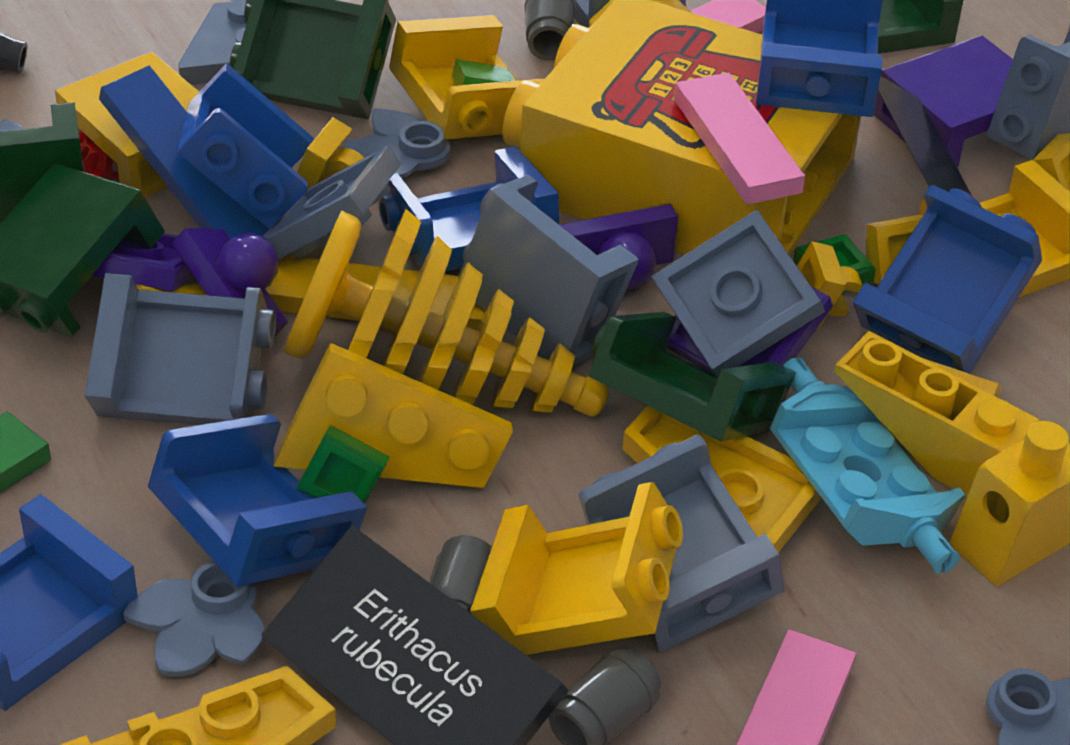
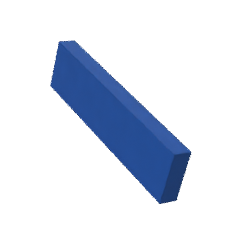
M150 65L101 87L99 95L101 103L200 228L224 229L230 239L238 234L248 232L262 237L269 229L177 153L187 111Z

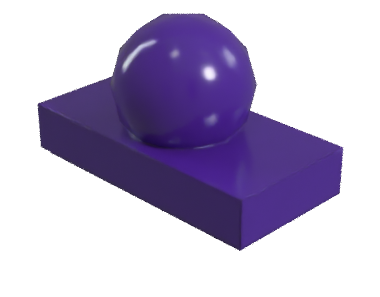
M671 204L559 224L596 255L618 245H622L635 255L639 261L626 290H634L646 284L652 276L656 265L670 263L674 260L678 215Z
M185 228L172 242L175 250L206 295L245 299L247 287L261 288L267 308L275 310V336L289 323L265 289L272 284L278 274L279 264L275 248L266 238L248 232L238 234L230 239L224 229Z

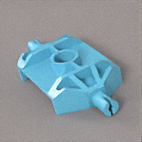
M799 357L798 361L796 358L787 361L783 366L796 372L791 383V387L796 394L780 404L769 429L846 531L862 546L900 543L903 548L916 546L936 574H940V572L946 573L953 569L959 562L960 555L951 547L941 532L953 519L965 493L961 488H953L951 491L937 493L929 483L928 478L919 471L897 444L890 431L884 428L880 420L849 387L836 384L826 385L825 382L819 381L806 365L803 358Z

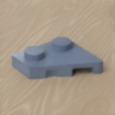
M231 0L230 2L214 3L178 63L179 75L191 85L208 83L226 63L230 64L232 49L237 42L241 43L245 31L244 9L246 0Z

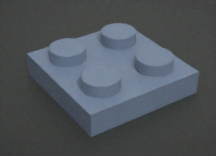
M389 145L309 187L307 192L263 237L273 244L279 259L292 253L295 259H300L317 249L325 241L324 236L332 232L341 211L355 216L363 225L372 216L369 207L390 192L391 188L387 183L401 166L400 161Z
M755 210L651 276L717 379L721 369L740 366L825 312L821 300L758 210Z

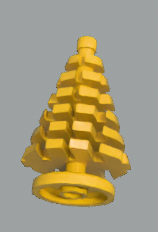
M407 209L404 211L374 285H369L352 277L348 271V264L361 234L362 227L358 218L344 211L340 212L307 289L283 353L296 358L308 356L314 348L325 319L331 314L338 313L359 321L347 350L364 358H367L379 328L393 333L394 335L382 365L398 373H404L416 343L429 348L417 381L437 390L441 386L452 358L463 362L453 391V397L471 405L474 404L488 373L499 377L490 408L513 409L523 388L535 392L530 412L552 413L554 406L557 405L559 400L572 405L573 410L590 417L597 416L604 409L609 396L608 386L588 375L584 377L572 372L575 355L561 343L556 345L555 351L552 352L549 360L537 356L545 329L533 319L528 317L524 321L523 327L520 328L513 345L502 341L512 314L511 309L514 300L498 289L494 294L478 330L466 326L483 280V274L469 262L466 263L443 316L430 311L452 249L438 235L430 247L408 301L406 302L393 296L421 221Z

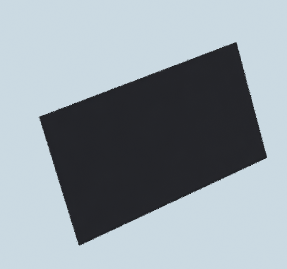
M880 76L878 92L928 186L935 185L947 192L955 188L972 196L922 105L920 98Z

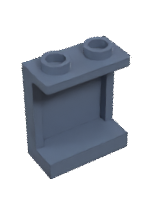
M1070 27L1064 44L1060 46H1053L1032 35H1027L1020 39L987 132L990 139L1032 160L1057 134L1070 133Z
M530 175L522 176L505 184H497L482 199L480 204L481 216L473 238L463 252L464 264L460 275L466 263L469 262L483 274V280L475 303L486 311L498 289L514 300L511 309L512 314L506 329L517 337L524 321L530 317L545 329L538 355L549 360L552 352L555 351L556 345L561 343L575 355L574 367L594 357L592 347L595 337L601 327L612 316L616 315L639 259L622 245H618L599 255L593 253L531 203L538 182Z
M105 273L84 396L96 415L101 417L192 425L252 417L253 409H263L266 400L267 372L259 370L262 348H272L276 328L275 310L267 308L261 288L247 287L245 299L138 290L131 275Z
M695 435L680 443L668 444L659 449L653 456L620 472H611L603 475L593 485L579 492V499L587 525L629 517L638 485L648 482L655 483L666 503L672 505L680 516L683 527V540L680 547L676 549L669 577V596L663 601L656 632L649 634L659 653L785 591L779 553L766 533L759 537L755 535L714 471L710 461L708 446L701 435Z

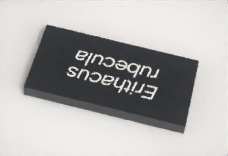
M351 525L261 634L265 641L393 745H527L569 692L560 680L353 525Z

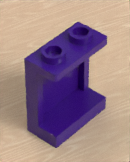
M982 35L883 69L881 76L920 98L956 167H958L964 140L988 131L1013 59ZM878 92L874 116L903 139Z

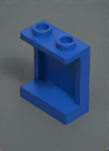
M767 0L756 105L873 117L882 71V55H878V27L883 0Z
M226 63L189 102L177 153L268 229H271L307 192V181L295 172L292 167L304 156L307 147L314 138Z
M515 146L495 150L496 182L416 198L396 172L387 183L391 188L390 192L379 200V212L384 228L387 231L393 230L394 233L398 228L405 209L411 212L421 221L409 256L411 255L421 269L430 247L438 235L452 249L445 270L449 271L462 268L464 264L463 252L473 238L481 216L480 204L492 187L500 183L505 184L525 175H530L538 182L531 203L557 224H560L559 196L552 185Z
M930 185L924 194L927 205L925 214L876 288L865 282L852 303L861 327L924 359L970 374L1042 262L1039 236L1028 222L1016 215L1007 213L1001 217L982 208L981 204L973 196L962 190L952 188L947 192L935 185Z
M273 414L166 431L162 435L147 486L237 587L316 569L351 525L360 530L367 510V506L352 491L314 498L297 489L300 481L287 468L274 467L275 455L273 449L281 423Z
M42 494L19 508L24 537L0 553V708L4 711L125 624L123 612L130 602L138 598L134 565Z

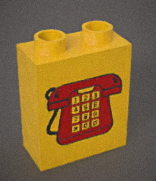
M614 0L590 28L574 24L568 29L558 48L554 69L541 84L524 80L518 85L506 109L502 134L505 144L512 147L516 146L520 149L523 155L558 192L559 212L586 220L671 204L678 215L675 252L685 255L755 210H758L790 256L853 161L861 116L756 105L762 34L651 0ZM730 72L804 173L803 193L746 205L675 102V82Z

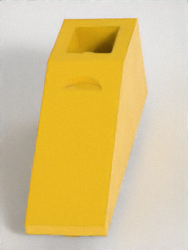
M870 331L835 365L834 372L935 480L949 488H961L966 497L980 466L991 457L1024 440L1028 427L1032 423L1039 421L1038 418Z

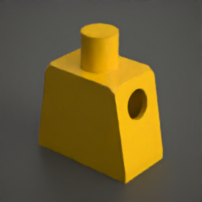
M1037 421L1032 423L1027 429L1024 440L991 457L980 466L949 543L951 547L996 587L1070 544V443L1066 430L1054 422Z

